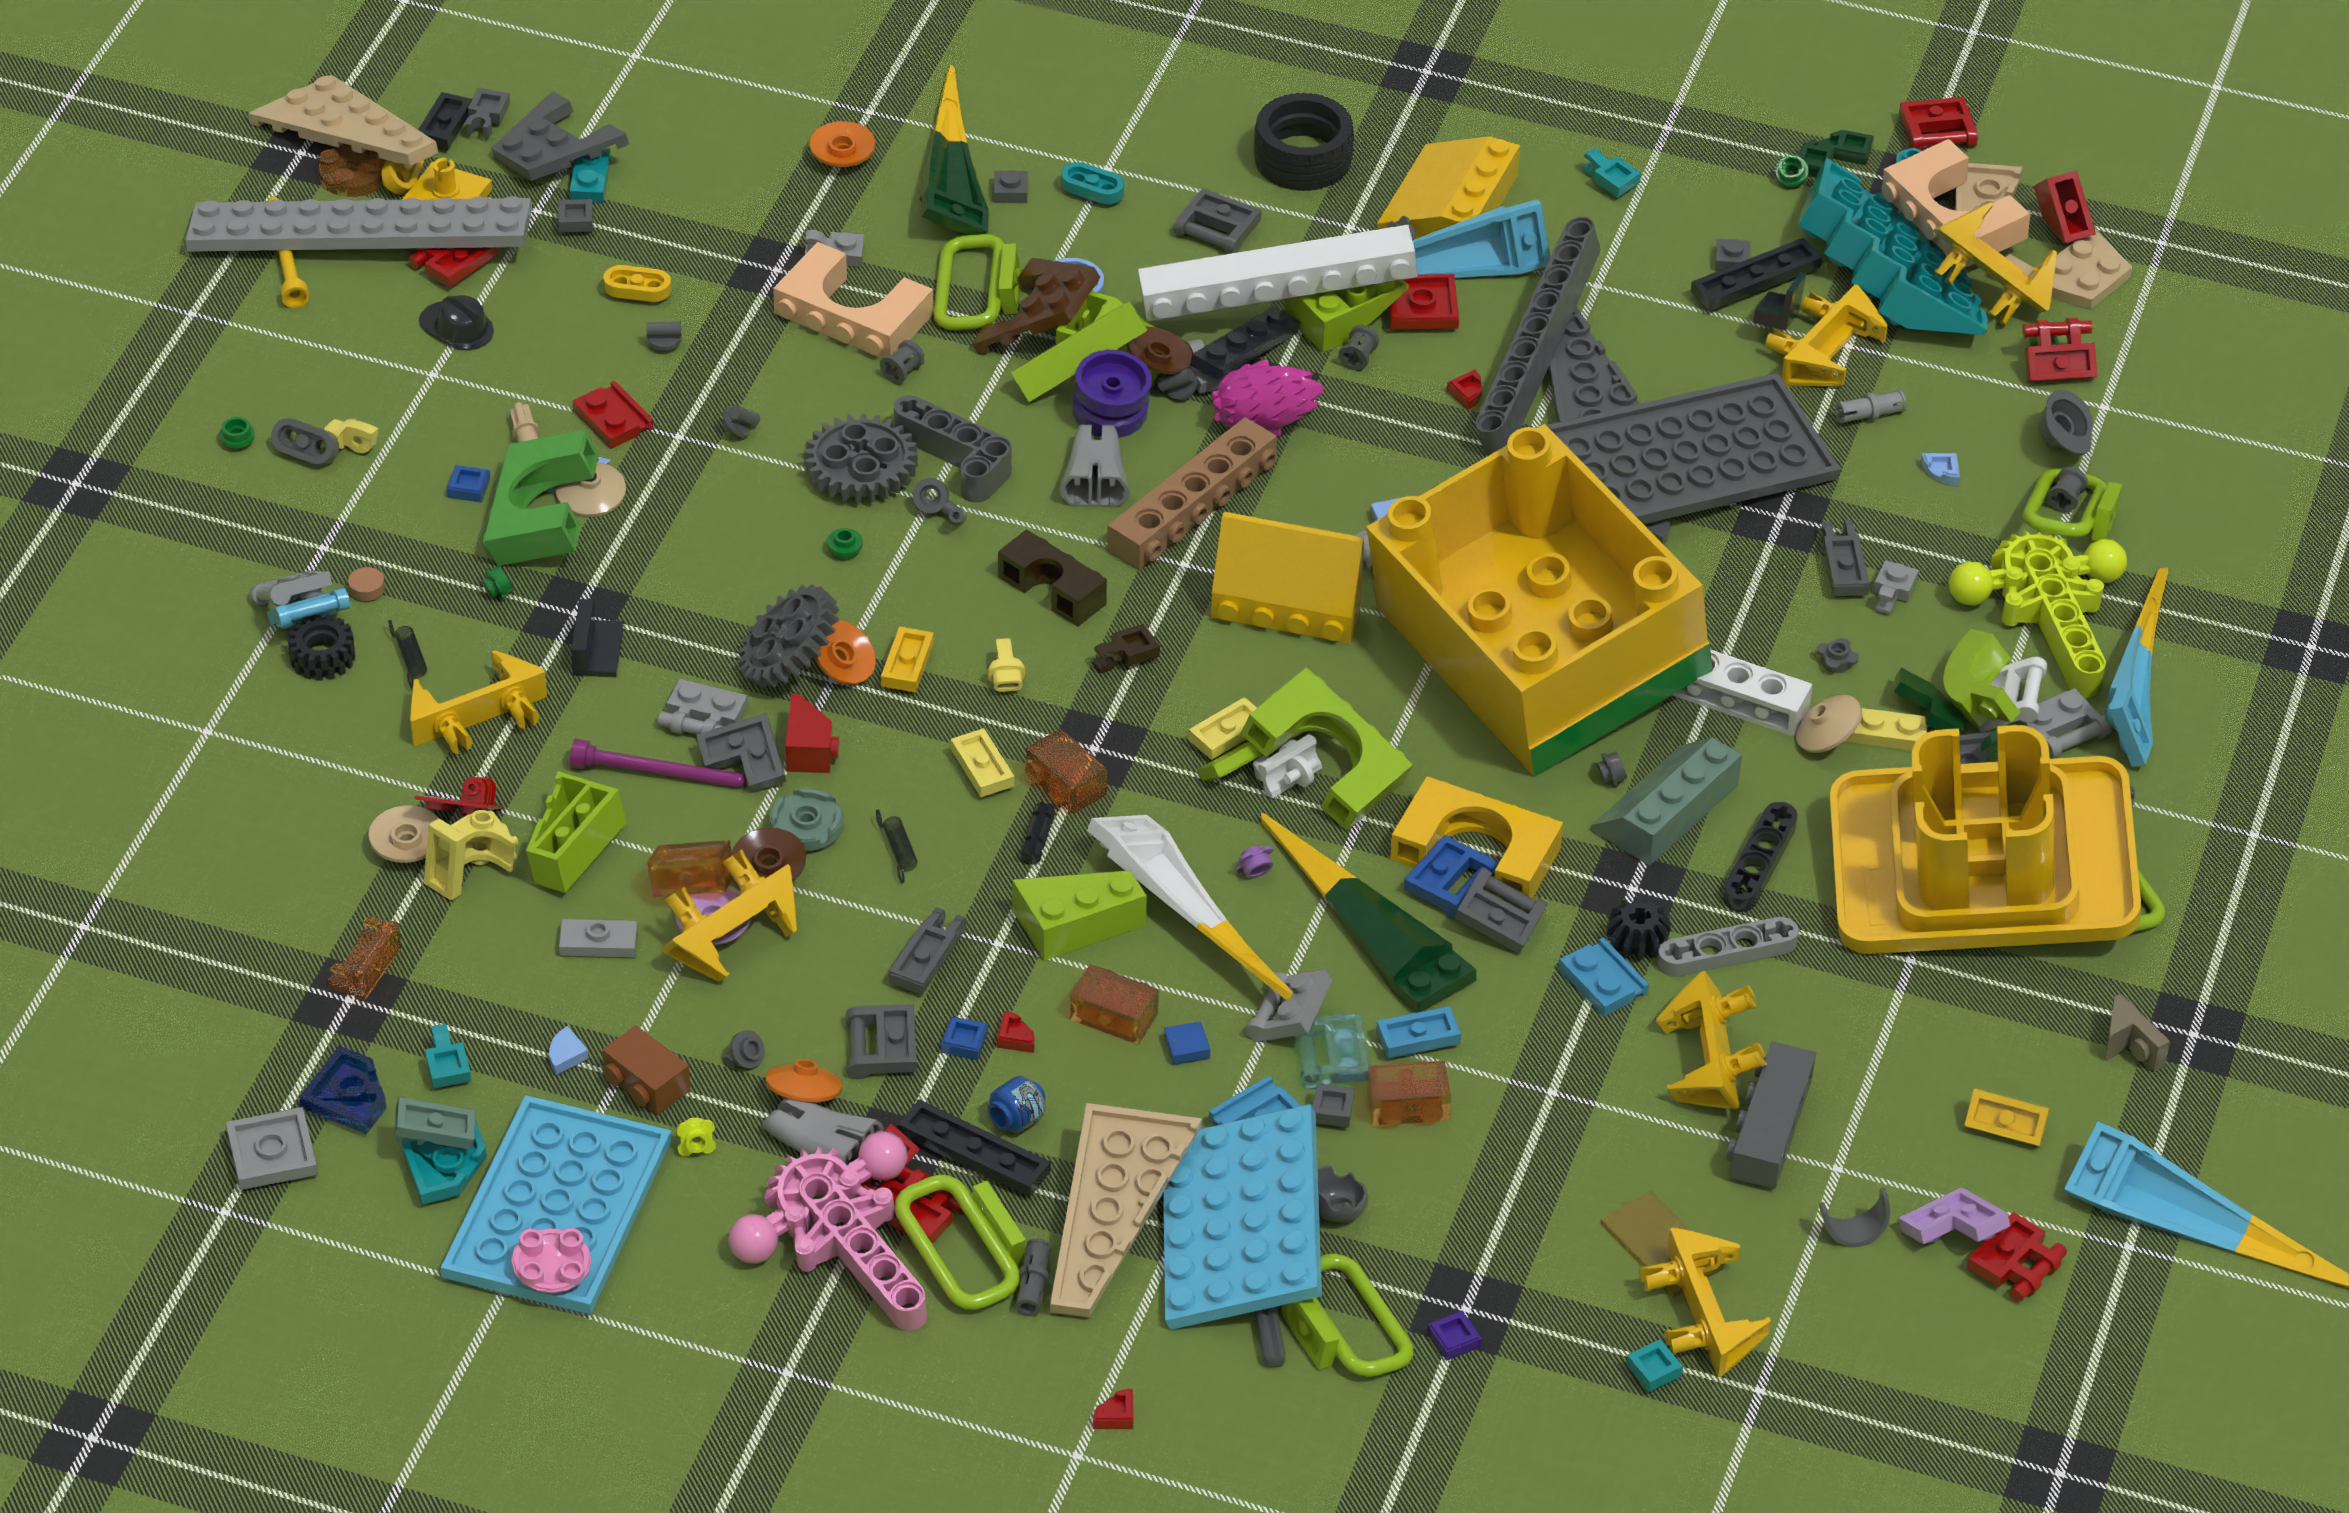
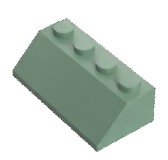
M1713 737L1680 745L1591 825V831L1650 866L1738 786L1742 754Z

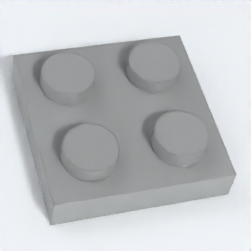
M303 1107L226 1122L240 1190L318 1175Z

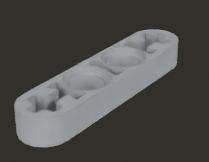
M1774 917L1669 939L1660 945L1657 960L1658 968L1664 974L1675 977L1787 954L1796 948L1799 934L1798 925L1789 918ZM1746 938L1754 941L1755 945L1752 947H1742L1736 941ZM1714 946L1720 952L1715 955H1709L1702 952L1701 948Z

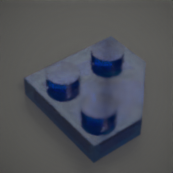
M342 1046L337 1047L299 1096V1105L304 1110L364 1134L370 1131L387 1108L386 1098L380 1086L373 1059Z

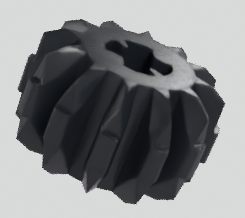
M1636 896L1633 903L1622 900L1618 907L1612 908L1609 914L1606 934L1616 951L1623 950L1625 958L1633 954L1637 955L1641 961L1644 954L1656 957L1660 945L1669 939L1671 929L1670 918L1666 916L1664 907H1654L1652 899L1644 903L1640 902Z

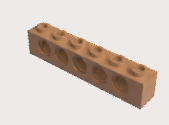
M1244 417L1107 525V551L1137 570H1141L1149 562L1155 561L1164 550L1173 543L1179 542L1189 530L1197 524L1203 523L1209 514L1218 507L1224 506L1233 495L1242 488L1248 487L1253 479L1263 471L1269 470L1277 460V436Z

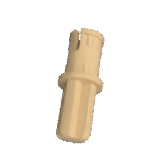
M521 402L515 403V407L510 410L514 426L512 430L514 440L523 442L538 439L540 428L534 422L530 406L528 404L522 405Z

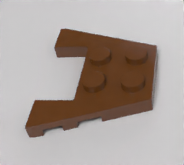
M1031 258L1018 276V280L1023 288H1035L1021 302V308L1013 320L986 324L973 341V347L978 354H983L990 351L988 346L990 344L1001 341L1005 346L1015 342L1023 332L1030 330L1032 335L1071 322L1101 278L1095 267Z

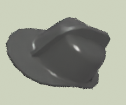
M2056 390L2051 393L2046 407L2038 419V428L2041 435L2047 441V445L2050 448H2065L2074 454H2086L2091 448L2093 419L2089 408L2081 398L2070 391Z

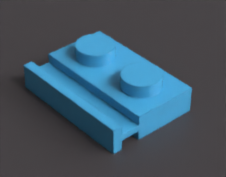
M1604 937L1599 939L1598 944L1594 946L1589 944L1559 959V970L1603 1016L1632 1003L1634 998L1640 994L1642 996L1648 994L1649 984Z
M1269 1075L1209 1111V1122L1221 1125L1296 1108L1301 1105L1281 1086L1277 1087L1273 1083V1078Z

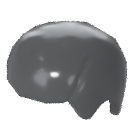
M1331 1165L1318 1169L1319 1217L1331 1222H1348L1359 1217L1368 1204V1194L1365 1185L1355 1179L1352 1172L1345 1176H1338L1334 1173Z

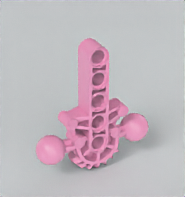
M879 1131L871 1134L861 1143L858 1159L848 1165L839 1159L838 1151L834 1147L828 1154H823L822 1149L818 1146L815 1154L808 1155L802 1148L800 1158L795 1159L788 1155L786 1159L787 1166L776 1165L774 1170L775 1176L769 1177L767 1182L768 1190L765 1193V1202L768 1207L777 1210L767 1217L755 1214L743 1216L731 1226L728 1245L733 1255L744 1263L758 1264L766 1261L774 1254L778 1237L788 1231L789 1235L794 1238L799 1269L810 1272L816 1268L817 1264L838 1256L899 1329L904 1331L920 1329L928 1318L925 1291L875 1231L883 1222L890 1221L895 1215L892 1192L888 1188H879L875 1191L873 1189L867 1190L861 1186V1183L869 1178L887 1181L897 1177L904 1170L908 1156L902 1139L892 1132ZM815 1196H824L821 1199H812ZM839 1222L847 1223L843 1226H835ZM862 1249L870 1250L866 1253H857V1251ZM885 1276L893 1277L892 1279L886 1281L879 1280L880 1278ZM906 1304H915V1306L911 1308L902 1307Z

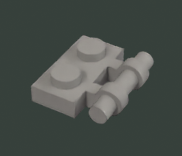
M679 679L667 702V712L661 711L659 714L658 725L670 728V731L682 735L684 732L697 735L739 722L748 707V695Z

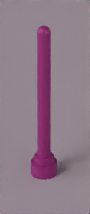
M575 738L570 753L571 768L586 770L587 766L594 767L595 764L735 788H741L746 783L745 776L740 773L597 750V746L591 745V742L588 740Z

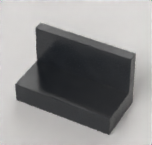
M1800 272L1788 288L1786 295L1768 291L1755 310L1753 323L1786 331L1800 310L1807 273Z
M579 599L571 648L573 675L617 677L624 621L595 620L593 599Z

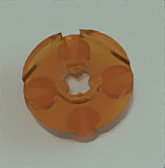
M348 144L321 152L319 156V178L322 186L330 193L337 195V190L347 192L348 197H360L376 191L382 185L381 172L385 159L379 158L378 152L366 150L364 153L354 152L351 145Z

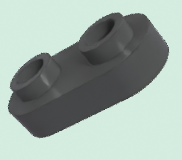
M291 418L278 421L272 429V443L282 453L318 465H327L333 462L338 455V439L332 432ZM293 431H295L297 437L296 440L292 443L290 440V435ZM323 442H325L327 448L326 451L322 454L320 451V446Z

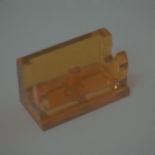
M371 916L366 917L362 924L372 927L378 932L376 933L368 929L362 930L359 940L343 963H334L330 968V971L335 974L334 976L331 975L328 979V987L366 1000L401 949L398 922H387Z

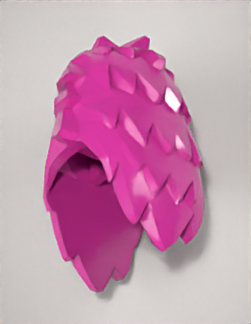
M1268 359L1253 365L1245 364L1237 371H1231L1221 381L1218 390L1212 392V403L1215 408L1214 420L1223 422L1230 429L1246 417L1271 433L1281 436V427L1303 418L1304 414L1317 407L1319 403L1314 400L1323 393L1324 386L1311 379L1313 373L1295 367L1270 366Z

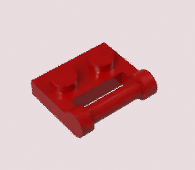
M1964 97L1900 103L1899 115L1909 138L1910 148L1922 151L1923 147H1932L1947 139L1954 144H1965L1966 147L1977 145V129ZM1955 129H1961V130H1962V131H1951V132L1922 134L1923 132H1932V131L1955 130Z

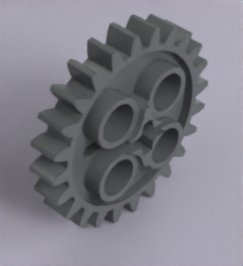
M862 413L859 420H854L853 416L848 414L847 422L834 418L833 427L823 423L822 432L813 431V440L806 441L807 449L804 450L805 473L810 475V483H818L819 492L829 488L830 498L838 493L842 494V502H846L850 496L855 497L857 504H860L862 497H868L871 503L875 502V495L888 499L889 490L899 494L900 484L909 486L910 477H915L918 453L917 444L912 442V434H904L903 425L893 428L892 419L880 423V415H876L872 421L867 420L865 413Z
M811 584L808 588L801 585L797 592L790 589L787 597L784 599L779 595L776 605L772 607L768 604L766 606L767 613L764 616L757 615L756 620L758 623L755 626L748 627L747 630L751 633L750 636L741 640L745 646L738 650V654L741 656L737 661L741 666L739 670L754 685H760L763 688H766L768 684L776 687L779 680L784 684L787 683L792 673L796 677L799 676L800 668L803 665L809 668L811 666L810 659L813 656L820 657L819 648L830 643L826 637L835 633L836 630L832 625L839 621V618L835 615L839 611V608L835 605L837 601L821 586L816 587L814 584Z

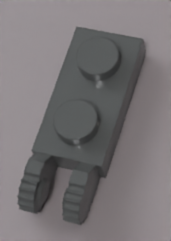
M1844 520L1842 526L1843 536H1834L1831 521H1823L1821 524V536L1833 596L1868 595L1869 580L1860 538L1859 535H1856L1853 521Z
M936 907L926 922L920 924L888 973L889 983L923 995L956 943L960 940L966 927L967 918L956 915L946 930L941 929L946 913L945 910Z

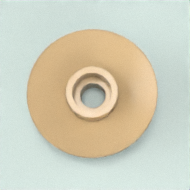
M597 462L593 479L556 486V498L559 503L568 502L574 515L582 517L602 516L612 512L622 503L626 494V483L622 474L617 469L608 464Z
M1836 695L1822 700L1813 706L1802 718L1796 731L1797 743L1804 751L1810 753H1821L1837 747L1847 740L1858 727L1862 717L1861 705L1850 695Z
M413 805L388 809L378 815L370 825V845L379 856L389 861L408 863L426 858L428 825L439 819V817L426 808Z

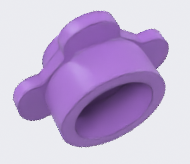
M1257 845L1243 851L1239 858L1240 864L1236 867L1237 872H1244L1247 878H1256L1270 871L1273 867V862L1269 856L1274 851L1272 846L1261 848V846Z

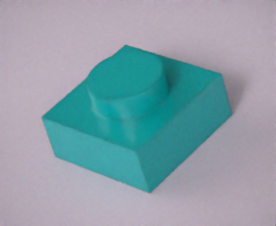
M1661 1339L1627 1355V1367L1648 1392L1682 1376V1364Z

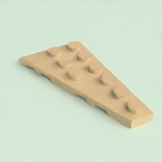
M333 75L322 76L314 83L303 88L291 90L286 96L248 113L250 125L260 127L263 123L272 125L273 131L281 133L287 129L298 131L300 138L335 147H340L342 143L351 145L354 152L375 151L378 152V156L381 159L408 166L438 153L436 141Z
M1086 1103L1050 1302V1312L1082 1317L1091 1316L1200 1131L1202 1118Z

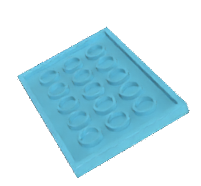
M525 1095L441 1266L442 1278L591 1315L672 1142V1130ZM549 1228L560 1230L575 1228L583 1234V1242L588 1246L592 1259L588 1275L579 1285L568 1291L557 1293L540 1292L524 1285L515 1275L511 1262L514 1248L519 1243V1237L523 1231L527 1229L543 1230Z
M1311 1104L1200 1129L1168 1183V1189L1164 1190L1165 1321L1170 1330L1322 1297L1316 1113Z

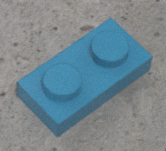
M1450 1006L1377 1020L1376 1031L1387 1058L1461 1043V1032Z

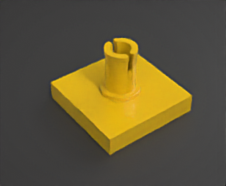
M440 158L430 163L402 200L407 198L429 200L443 197L451 199L486 198L492 191V180L455 169L454 161L451 159L448 161L449 166H447V158Z

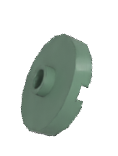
M794 790L793 795L786 798L785 795L781 796L771 807L770 827L784 829L793 833L801 840L805 851L825 848L836 841L843 831L844 811L841 805L839 806L836 803V799L831 794L821 790Z

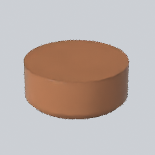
M359 568L353 571L348 578L349 592L357 600L372 601L379 598L385 591L384 576L375 568Z

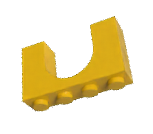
M1426 776L1392 833L1390 860L1415 868L1444 835L1450 837L1462 832L1488 834L1498 839L1507 849L1495 869V878L1533 898L1561 849L1564 822Z

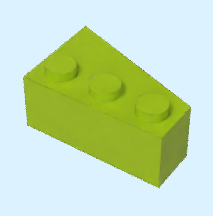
M558 771L555 777V789L553 794L547 797L545 802L547 809L543 819H539L526 852L535 884L566 893L624 827L627 820L619 789Z
M1131 870L1012 880V911L1043 961L1146 926L1147 895Z

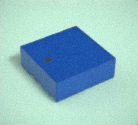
M456 465L447 486V498L482 503L491 479L490 470Z
M951 1016L941 1042V1053L978 1060L988 1034V1024Z
M1201 1021L1164 1028V1039L1173 1065L1210 1058V1046Z

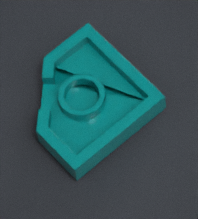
M476 1119L475 1137L471 1150L434 1144L429 1141H425L423 1145H417V1139L403 1137L402 1142H400L401 1150L421 1205L460 1195L487 1157L486 1145Z

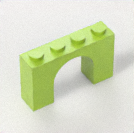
M1307 667L1249 715L1240 733L1265 757L1271 755L1288 739L1300 732H1322L1338 740L1350 755L1352 770L1329 789L1320 807L1346 831L1351 829L1403 784L1413 766L1403 752L1395 749L1380 735L1373 725L1368 724L1353 710L1347 701L1342 700L1336 695L1322 678L1316 676Z

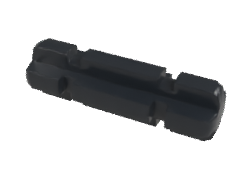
M1038 802L1034 807V816L1031 817L1025 836L1026 841L1023 842L1021 849V860L1025 863L1037 864L1041 860L1043 853L1041 850L1045 847L1051 828L1049 825L1052 824L1055 808L1051 803Z

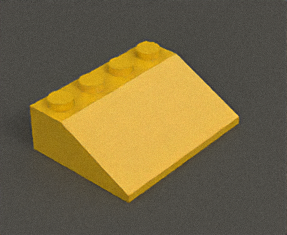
M1490 136L1425 144L1377 222L1376 229H1384L1391 221L1397 222L1402 216H1406L1410 220L1409 225H1412L1415 229V240L1499 208L1518 177L1520 145Z
M1223 512L1212 587L1211 618L1351 644L1360 616L1364 537Z

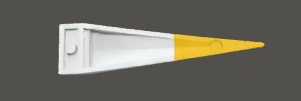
M1148 815L1091 818L1087 831L1100 841L1099 844L1103 848L1109 850L1107 856L1125 871L1131 870L1136 880L1285 1000L1291 999L1293 991L1255 954L1228 922L1193 873L1168 831Z

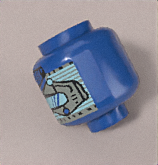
M1015 1076L991 1092L988 1115L993 1124L1000 1130L1020 1133L1044 1116L1046 1109L1045 1092L1037 1082L1023 1076Z

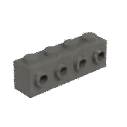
M1771 1041L1767 1056L1763 1058L1767 1066L1759 1067L1755 1070V1077L1759 1079L1757 1083L1751 1082L1749 1085L1745 1104L1750 1106L1748 1111H1740L1736 1125V1132L1740 1133L1738 1139L1731 1138L1726 1160L1732 1162L1730 1178L1776 1189L1813 1079L1816 1052Z

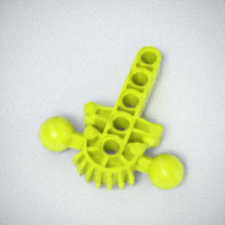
M2024 530L2020 537L2011 534L2008 541H2001L2000 546H1998V549L1995 550L1992 556L1991 564L1993 570L1989 571L1981 563L1971 561L1956 566L1948 580L1950 594L1956 601L1962 605L1976 606L1985 602L1992 593V590L2003 588L2002 596L2005 598L2001 618L2002 622L2007 626H2015L2019 622L2039 624L2069 689L2076 688L2084 698L2094 697L2100 692L2106 662L2083 613L2086 611L2097 612L2101 604L2104 589L2103 583H2111L2118 580L2126 570L2128 565L2126 551L2119 543L2114 540L2100 539L2092 542L2084 552V555L2073 556L2070 548L2067 546L2066 538L2058 540L2054 538V534L2049 536L2042 535L2039 530L2036 534L2030 535ZM2087 574L2091 579L2088 581L2086 579L2082 580L2078 575Z

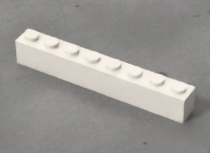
M1402 225L1138 269L1146 321L1414 278L1417 277V267L1409 225Z

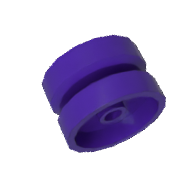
M1108 349L1098 351L1084 358L1076 370L1072 409L1076 422L1079 425H1092V434L1099 437L1102 436V425H1114L1119 438L1130 436L1141 429L1147 420L1151 389V373L1147 365L1137 356L1120 350Z

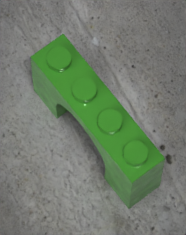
M586 429L508 445L505 460L502 461L499 483L495 488L496 495L493 506L489 510L487 529L483 534L484 549L487 553L491 554L497 566L576 551L581 526L568 502L533 509H526V507L536 496L549 488L594 478L599 453Z

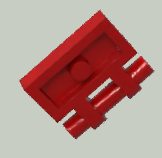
M417 248L416 253L409 257V263L415 269L425 264V273L450 288L497 256L498 248Z
M2076 317L2066 318L2065 322L2049 323L2045 319L2036 320L2035 324H2023V337H2036L2038 346L2025 348L2027 383L2098 377L2095 342L2081 343V334L2092 333V321H2079ZM2066 335L2068 344L2051 345V336Z
M905 1166L904 1170L896 1177L903 1184L890 1179L885 1181L879 1188L891 1190L895 1206V1200L903 1189L930 1177V1175L919 1169L913 1171ZM938 1190L926 1195L932 1198L931 1200L921 1197L910 1204L912 1214L932 1244L953 1223V1212L949 1211L950 1209L960 1215L964 1213L953 1195L946 1190ZM896 1214L890 1221L885 1222L907 1234L899 1223Z
M2013 1212L2008 1217L2010 1227L1997 1232L1994 1237L1985 1240L1968 1258L1967 1268L1998 1288L2007 1279H2010L2016 1284L2010 1290V1296L2015 1301L2021 1302L2027 1295L2032 1296L2040 1289L2041 1281L2047 1274L2052 1275L2062 1265L2061 1260L2066 1256L2067 1249L2060 1243H2055L2050 1249L2043 1245L2046 1231ZM2028 1258L2036 1262L2031 1269L2022 1265Z

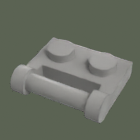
M305 571L253 585L249 593L251 600L255 604L265 605L271 602L274 605H284L289 602L290 598L301 597V599L321 595V588L331 586L332 581L329 571Z
M2076 688L2038 703L2039 713L2036 721L2027 723L2019 720L2014 722L2016 725L2034 728L2045 737L2049 747L2050 759L2061 756L2062 751L2095 737L2104 738L2113 732V727L2105 720V715H2100Z
M1324 969L1302 972L1291 976L1275 972L1274 974L1293 991L1292 997L1288 1000L1283 998L1274 1019L1271 1020L1281 996L1267 985L1268 991L1256 1017L1251 1018L1245 1029L1246 1035L1254 1041H1267L1308 1034L1333 981L1328 972Z

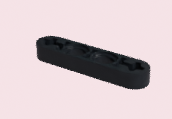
M1774 802L1765 808L1726 881L1723 900L1729 909L1737 912H1747L1757 904L1795 832L1798 814L1792 805L1786 802ZM1780 818L1782 820L1777 829L1774 827V822H1777ZM1769 840L1777 846L1767 849L1761 847L1758 842ZM1748 865H1758L1762 867L1763 871L1751 873L1745 867ZM1743 884L1746 885L1747 892H1743L1742 895H1738L1742 889Z

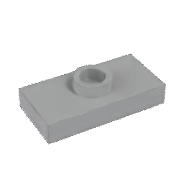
M562 919L559 955L635 958L638 921Z

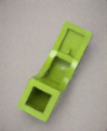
M1970 629L1957 644L1947 661L1943 677L1945 690L1966 719L1975 726L1981 727L1987 719L1992 721L1999 719L2012 723L2021 712L2003 688L1991 685L1995 677L2010 661L2011 657L1993 634Z

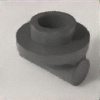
M647 322V341L652 348L668 351L676 348L681 343V322Z
M1187 368L1179 374H1168L1157 380L1159 389L1162 392L1166 391L1171 398L1185 400L1195 392L1198 380L1196 373L1192 369Z
M736 405L733 407L728 406L723 410V426L732 436L737 435L740 438H745L750 434L749 427L756 426L760 422V415L758 413Z
M751 1030L736 1033L730 1042V1051L722 1058L723 1063L730 1069H734L737 1065L743 1069L757 1067L762 1062L765 1053L761 1037Z

